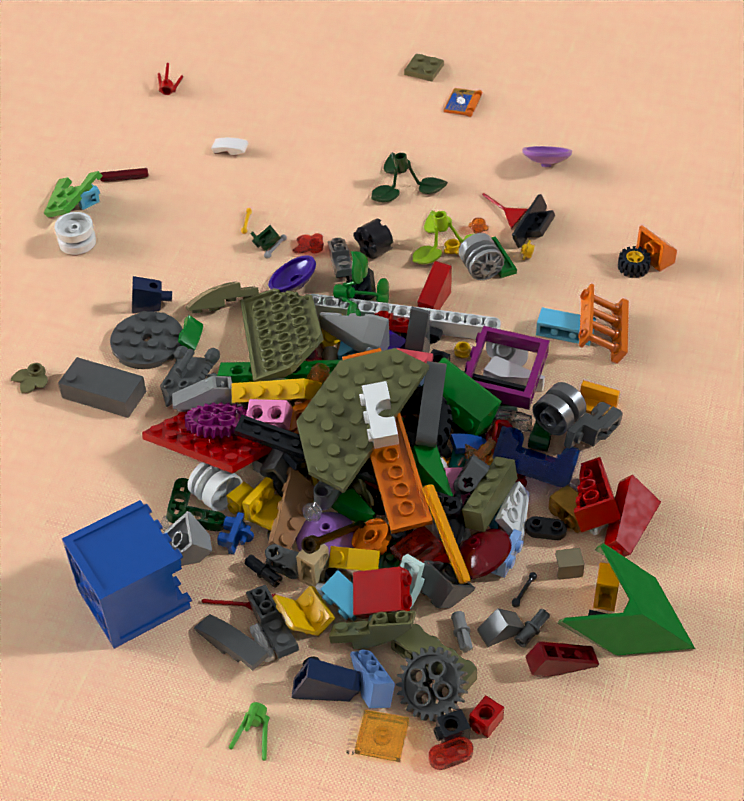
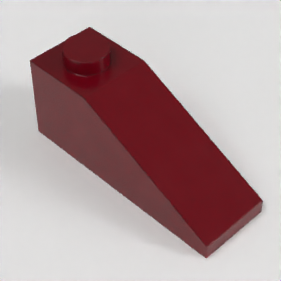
M539 641L525 656L533 676L552 677L595 668L600 665L593 646Z

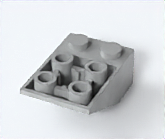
M211 376L172 393L173 409L186 412L191 410V408H197V405L204 406V403L211 405L212 402L215 404L222 402L224 405L230 403L232 406L231 377Z

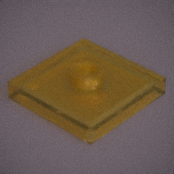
M365 710L355 746V754L400 762L409 726V717Z

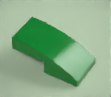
M188 315L184 320V327L179 333L178 343L195 351L202 334L203 324Z

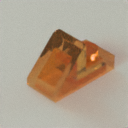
M490 438L485 444H481L478 450L465 444V461L474 454L488 464L496 456L497 442Z

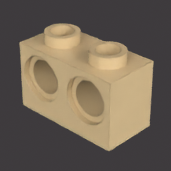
M322 544L318 551L311 554L305 553L302 549L296 556L299 581L316 588L317 583L324 581L326 569L330 568L329 549L325 544Z

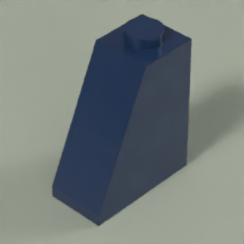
M309 658L294 677L291 698L350 702L360 692V672Z

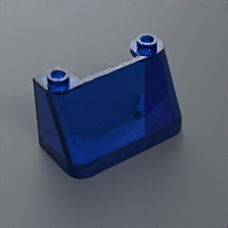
M502 426L493 453V460L495 457L515 460L516 472L518 474L558 487L567 486L571 482L584 450L576 447L565 448L555 458L522 447L524 443L522 431L514 427Z

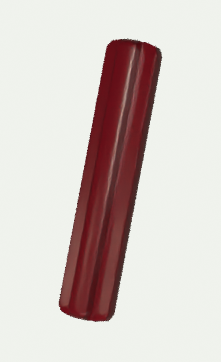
M147 168L101 172L103 176L100 180L101 182L146 178L149 176Z

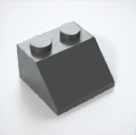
M427 560L423 562L425 565L421 577L425 581L420 593L427 595L435 607L440 609L452 608L475 590V587L470 582L459 584L453 567L449 563Z

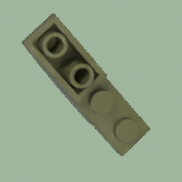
M237 281L224 283L196 296L186 305V309L192 311V313L203 312L202 309L217 311L220 310V307L225 306L224 299H226V302L236 301L237 297L245 299L259 294V289L255 286L241 288L240 282Z
M405 610L388 613L378 612L373 613L371 621L334 623L329 634L330 643L352 642L353 649L369 648L387 643L412 628L416 612Z

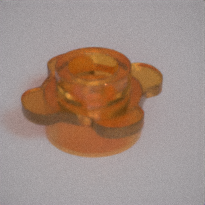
M474 218L469 223V228H472L475 234L489 229L483 218Z

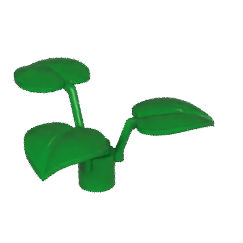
M351 251L353 281L336 284L333 289V295L335 298L342 299V302L350 304L347 316L350 313H356L357 316H361V311L357 309V304L350 299L355 294L377 296L376 302L388 303L389 282L386 278H381L377 284V293L355 291V288L351 285L362 283L363 278L367 276L368 259L361 252Z

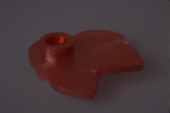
M315 233L312 236L304 234L297 237L296 240L299 245L292 251L295 253L310 251L312 254L321 252L324 246L322 234Z

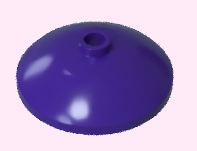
M304 255L288 261L271 276L268 283L269 288L279 289L282 293L301 289L315 271V259L312 256Z

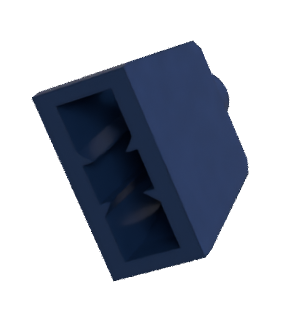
M133 276L132 313L160 311L161 301L172 302V291H162V282L160 280Z

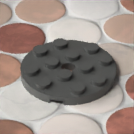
M142 311L117 324L110 337L112 353L119 359L120 363L131 368L151 369L162 366L161 363L169 359L172 361L175 358L173 353L177 347L183 346L178 343L182 327L175 318L166 313Z

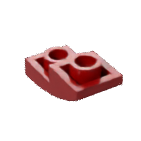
M388 311L375 313L377 316L389 319V330L407 333L409 324L407 318H397L394 320V313H389Z

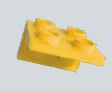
M265 477L242 502L245 520L270 531L274 519L278 515V503L282 500V497L274 494L273 479Z
M309 586L297 600L279 595L273 597L276 609L284 616L288 628L293 631L296 630L305 634L319 636L335 619L321 595L313 586Z

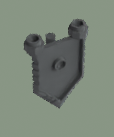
M185 346L177 347L173 353L176 362L160 385L166 407L173 404L172 393L206 378L220 358L218 349H208L204 355L205 358L193 357L195 352L192 349H188Z

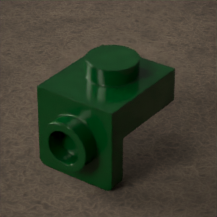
M271 225L259 235H256L253 231L250 233L254 238L252 242L257 248L261 246L265 251L281 239Z

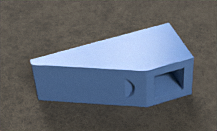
M362 649L350 652L354 670L360 672L361 697L369 709L391 708L395 686L394 681L371 651Z

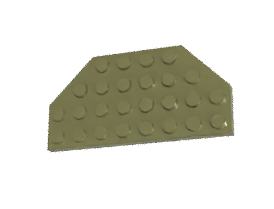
M273 288L240 300L254 382L272 381L293 374L324 340L315 302L310 294L300 296L298 292L286 291L282 293L279 289Z
M396 348L339 361L296 421L309 475L345 493L374 450L373 441L369 442L367 429H370L369 423L365 424L363 416L366 407L361 406L359 394H363L362 386L386 381L391 409L383 410L378 415L381 417L394 416L396 418L428 372L429 364Z

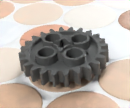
M429 646L427 652L425 648H420V654L412 652L414 659L405 658L408 663L407 666H400L404 673L397 674L402 679V682L396 683V686L402 687V690L397 695L405 697L400 703L408 704L406 711L412 712L414 710V717L418 718L421 715V720L427 721L429 717L430 721L436 722L437 717L451 713V709L459 710L457 702H465L461 694H468V691L463 689L464 685L469 684L468 681L463 680V677L468 672L460 671L464 664L456 663L459 657L455 655L451 657V651L446 650L444 652V649L441 647L435 650V647ZM442 664L443 672L438 675L436 672L437 666ZM421 670L422 679L417 682L416 674ZM445 686H448L449 694L443 697L442 690ZM427 693L428 701L423 704L422 695Z

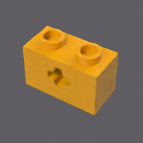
M600 562L593 608L615 611L619 580L609 563Z

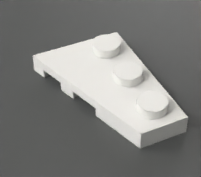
M519 481L514 483L495 521L504 529L508 536H511L514 529L521 531V540L524 541L530 493Z

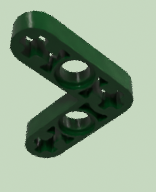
M178 478L174 482L168 504L167 520L175 523L188 511L193 516L201 518L197 519V521L205 530L222 531L226 516L221 512L188 506L191 496L188 490L189 479ZM175 499H182L184 502H178Z

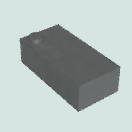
M79 357L74 360L58 382L62 398L127 418L130 417L147 392L143 376Z

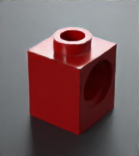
M485 695L470 713L469 725L475 733L482 734L488 738L504 719V706ZM481 717H488L490 719L484 720Z

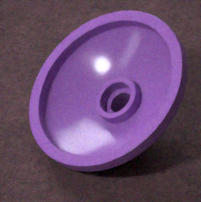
M531 146L523 148L522 153L530 160L541 163L542 167H551V164L560 163L572 155V150L552 146Z
M319 512L309 516L296 537L298 550H302L301 542L303 538L310 535L319 537L353 522L348 517L336 512ZM355 531L325 543L329 549V558L331 546L354 548L352 537Z

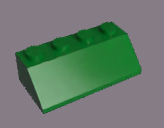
M442 358L438 363L447 364L443 397L451 408L452 421L468 434L479 436L487 433L502 401L448 359Z

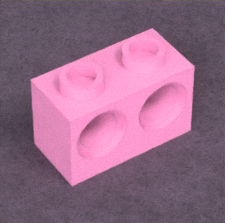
M249 399L246 416L289 430L293 407L287 400Z

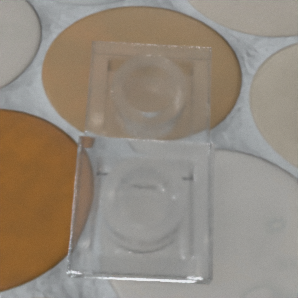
M498 409L491 423L492 427L497 420H508L513 426V432H531L532 416L519 411Z

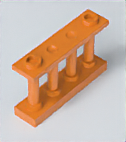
M591 283L580 295L579 347L583 348L588 341L609 349L611 361L618 364L628 353L629 300L622 298L615 304L594 295V284ZM594 303L611 310L612 316L594 308ZM593 316L610 323L612 329L593 321ZM593 329L610 336L612 343L592 334Z

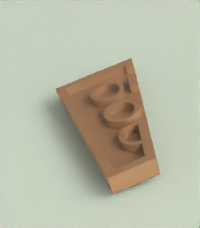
M289 467L286 473L288 478L282 488L284 492L283 497L278 503V515L274 519L268 540L269 545L277 544L287 549H290L314 505L315 486L298 470L294 471L292 467Z

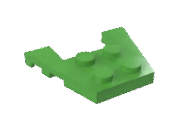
M99 171L91 172L80 186L75 187L70 186L72 181L68 177L59 179L44 214L49 218L69 213L82 199V193L90 191L96 178L100 180L103 175Z

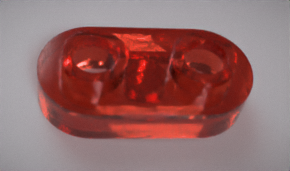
M457 737L435 745L429 751V764L436 770H445L467 762L473 756V743L466 737ZM459 750H464L465 753H464V754H460V753H458V751H459ZM437 758H443L444 760H443V761H437L436 759H437Z

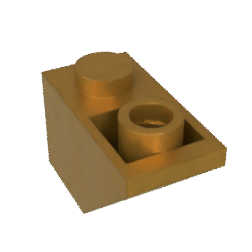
M566 484L549 497L548 509L552 515L564 521L569 529L574 530L578 534L581 530L574 515L578 492Z

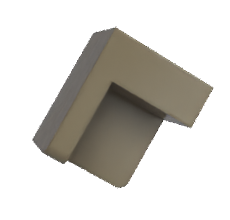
M581 549L556 550L558 579L583 577L585 564Z

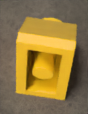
M331 546L329 567L361 571L378 569L380 551Z

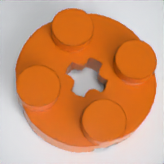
M380 518L368 520L365 522L366 526L362 529L359 527L353 534L352 545L357 549L377 550L382 555L387 551V545L392 538L390 527Z

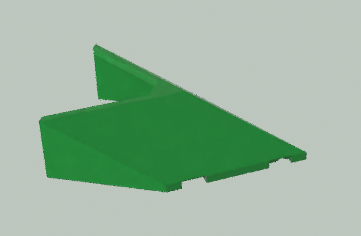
M604 543L597 546L595 551L606 557L629 598L623 613L567 617L560 619L557 624L615 656L696 649L656 577Z

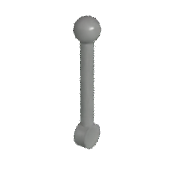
M282 234L280 236L281 239L269 251L264 253L265 258H270L271 253L282 241L287 239L285 234Z

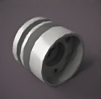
M486 233L471 235L463 241L459 248L461 260L471 276L476 280L484 281L494 277L501 271L504 265L503 255L496 247L492 238Z

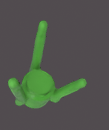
M258 702L250 704L248 712L245 713L244 719L229 745V749H233L244 728L248 732L251 726L258 727L260 724H263L262 760H266L268 722L270 717L266 715L267 707Z

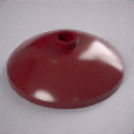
M486 529L485 532L479 531L466 539L459 547L470 578L476 579L486 576L502 565L511 551L512 542L508 534L500 529Z

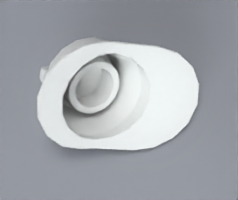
M491 342L486 343V351L491 359L495 355L521 367L528 359V351Z

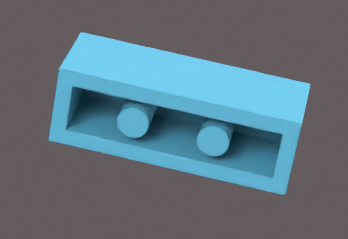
M542 307L537 321L536 335L579 344L578 334L580 332L581 315ZM588 341L585 345L590 346L591 341Z

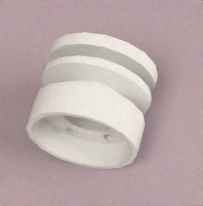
M201 462L189 477L188 490L198 499L202 500L210 509L219 512L228 508L226 495L239 486L242 480L235 473L232 474Z

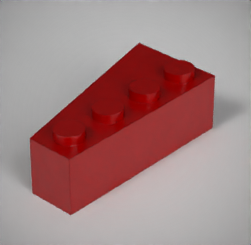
M601 457L581 463L580 485L577 487L578 497H576L575 501L577 506L574 508V515L582 533L605 524H612L622 518Z

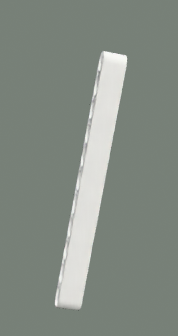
M310 294L313 296L318 318L321 312L340 313L347 316L349 303L342 302V299L335 298L334 296ZM350 299L357 304V309H360L361 316L365 314L375 315L379 311H388L389 313H394V320L397 318H407L409 320L411 308L413 307ZM416 307L430 311V326L442 329V335L476 340L477 333H481L483 326L501 328V321L496 317Z

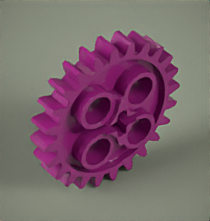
M212 402L211 405L204 403V406L197 405V408H191V411H187V414H185V427H187V431H191V434L197 433V436L204 435V438L212 436V439L216 436L223 438L225 435L231 437L241 415L246 416L247 409H243L242 406L237 407V404L231 406L230 403L224 405L222 402L219 404Z

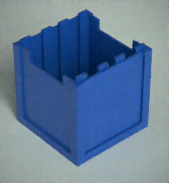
M141 500L62 538L76 587L114 649L191 609L189 603L192 601L191 597L187 592L181 593L178 588L181 582L177 576H172V574L182 569L181 559L183 556L178 549L174 550L170 545L172 539L167 532L164 534L161 532L163 526L158 519L153 520L150 515L152 510L147 503L143 504Z

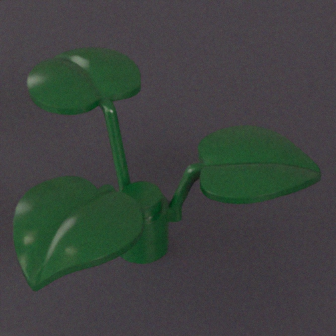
M392 152L384 164V171L389 174L394 173L393 185L376 187L371 193V199L377 202H390L396 199L400 194L398 189H394L396 187L397 172L404 173L407 169L410 170L417 185H420L419 191L424 194L437 193L448 182L434 177L424 178L420 182L411 168V162L407 159V155L405 153L395 154Z

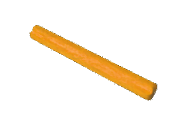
M427 485L422 488V491L459 584H465L471 579L435 487L434 485Z

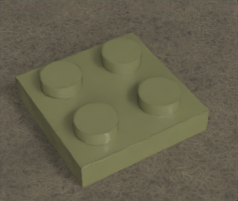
M416 53L404 69V75L433 82L444 66V60Z

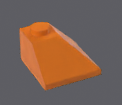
M643 225L639 226L636 249L642 247V251L646 249L647 253H650V265L660 272L674 264L677 249Z

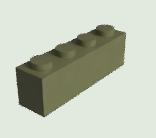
M502 457L494 458L489 470L480 480L462 509L467 529L481 532L486 531L518 479L515 460Z
M413 624L410 630L391 641V649L403 658L414 659L413 651L420 654V648H425L428 652L429 646L435 647V650L441 647L444 649V652L449 650L452 652L451 657L453 655L459 657L456 663L464 664L460 671L468 672L463 677V680L468 681L469 684L464 685L463 689L468 690L477 680V668L473 662L459 656L453 648L443 645L437 637L426 633L418 624ZM442 664L437 666L436 672L438 675L443 672Z

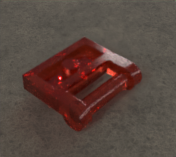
M425 526L418 527L390 548L391 553L400 562L406 554L415 558L431 545L434 549L419 559L422 563L425 560L432 561L439 555L442 556L446 553L443 543Z

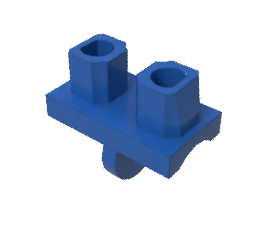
M238 512L236 517L226 516L223 526L224 530H229L230 533L220 532L218 535V545L228 548V554L234 555L238 544L245 545V542H251L254 538V533L250 530L251 527L243 521L244 513Z

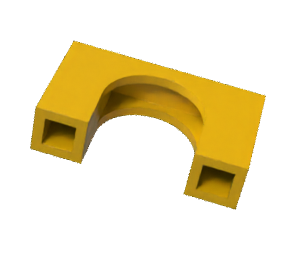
M305 378L231 383L232 403L248 406L249 399L287 400L303 403L316 395L322 383Z

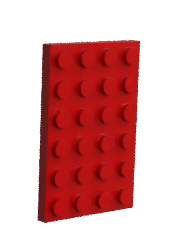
M187 411L180 412L176 416L165 419L164 422L151 426L142 432L143 440L232 474L267 455L272 450L268 446L231 434V437L225 435L223 438L216 436L214 439H212V436L204 438V435L197 436V433L191 434V431H187V427H185V414H187Z

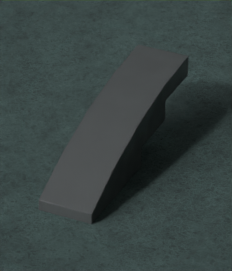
M211 614L194 627L196 632L221 653H227L237 662L242 661L252 671L269 657L268 651L250 637Z

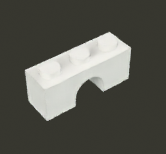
M387 382L363 385V394H359L361 406L366 407V411L363 412L365 424L369 423L370 429H367L369 442L373 441L374 449L399 444L394 416L381 417L378 415L383 410L391 409Z

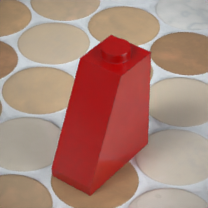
M438 261L434 262L417 301V307L441 309L451 293V265Z

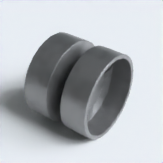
M558 382L533 405L532 410L535 420L545 431L560 436L586 412V402L575 387L565 382Z

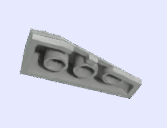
M327 312L319 314L321 329L359 353L378 348L384 351L389 347V319L373 314H365L364 316H357L356 313H350L349 316Z

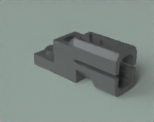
M599 402L592 409L591 415L585 413L567 430L564 446L571 449L576 443L579 444L582 441L594 447L600 440H606L620 425L623 416L622 411L615 407L610 409L611 405Z

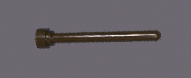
M359 520L319 537L315 535L307 536L301 542L302 549L307 554L314 553L320 549L322 544L358 530L359 527L360 529L363 528L364 522Z

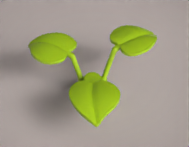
M432 210L425 221L424 229L428 233H435L434 246L418 248L413 253L412 261L417 264H430L441 257L442 251L436 249L438 247V231L445 232L450 227L460 243H463L466 238L473 234L466 235L462 239L452 226V219L447 216L445 211L435 212Z

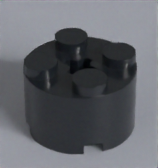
M378 218L358 227L356 232L353 233L354 239L360 246V252L371 259H375L393 248L391 247L393 243L392 234L387 225L383 226L380 223L382 220Z

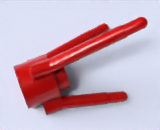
M168 62L166 63L165 79L163 81L161 74L158 73L159 92L164 95L176 92L177 86L183 79V75H181L173 86V82L168 79Z

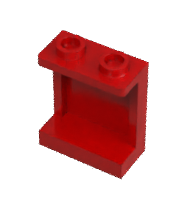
M391 567L353 572V615L364 619L378 612L410 611L412 606V597L410 595L412 577L409 570L403 567Z

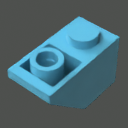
M337 570L321 587L320 590L324 594L322 598L330 606L334 603L339 608L337 612L345 620L350 618L354 622L357 616L353 615V583Z

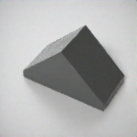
M497 608L477 628V631L488 648L516 636L523 629L524 624L516 612Z

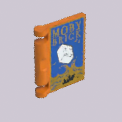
M454 88L444 108V112L471 117L483 92L481 90Z

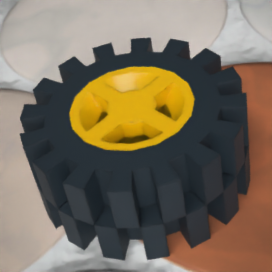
M630 246L627 247V250L625 248L622 249V252L620 251L618 270H620L621 274L624 273V276L630 275V278H633V276L639 278V275L643 277L650 269V253H647L646 249L642 251V247L636 249V246H633L632 249Z

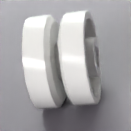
M70 212L62 215L55 222L54 228L58 237L59 247L66 254H83L91 250L96 244L94 226L89 215L82 212Z

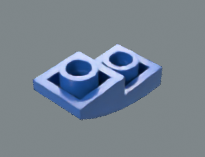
M451 434L450 442L455 454L471 453L483 457H490L492 455L486 439L471 434Z

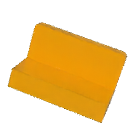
M583 380L580 393L585 399L587 413H591L592 409L599 402L611 405L610 409L612 407L617 408L620 397L619 390Z

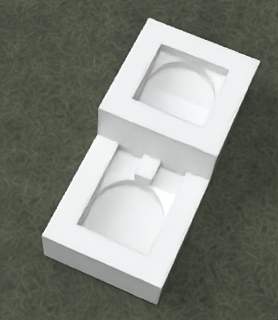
M217 138L211 149L213 153L228 151L230 156L244 153L249 143L247 140L239 138Z

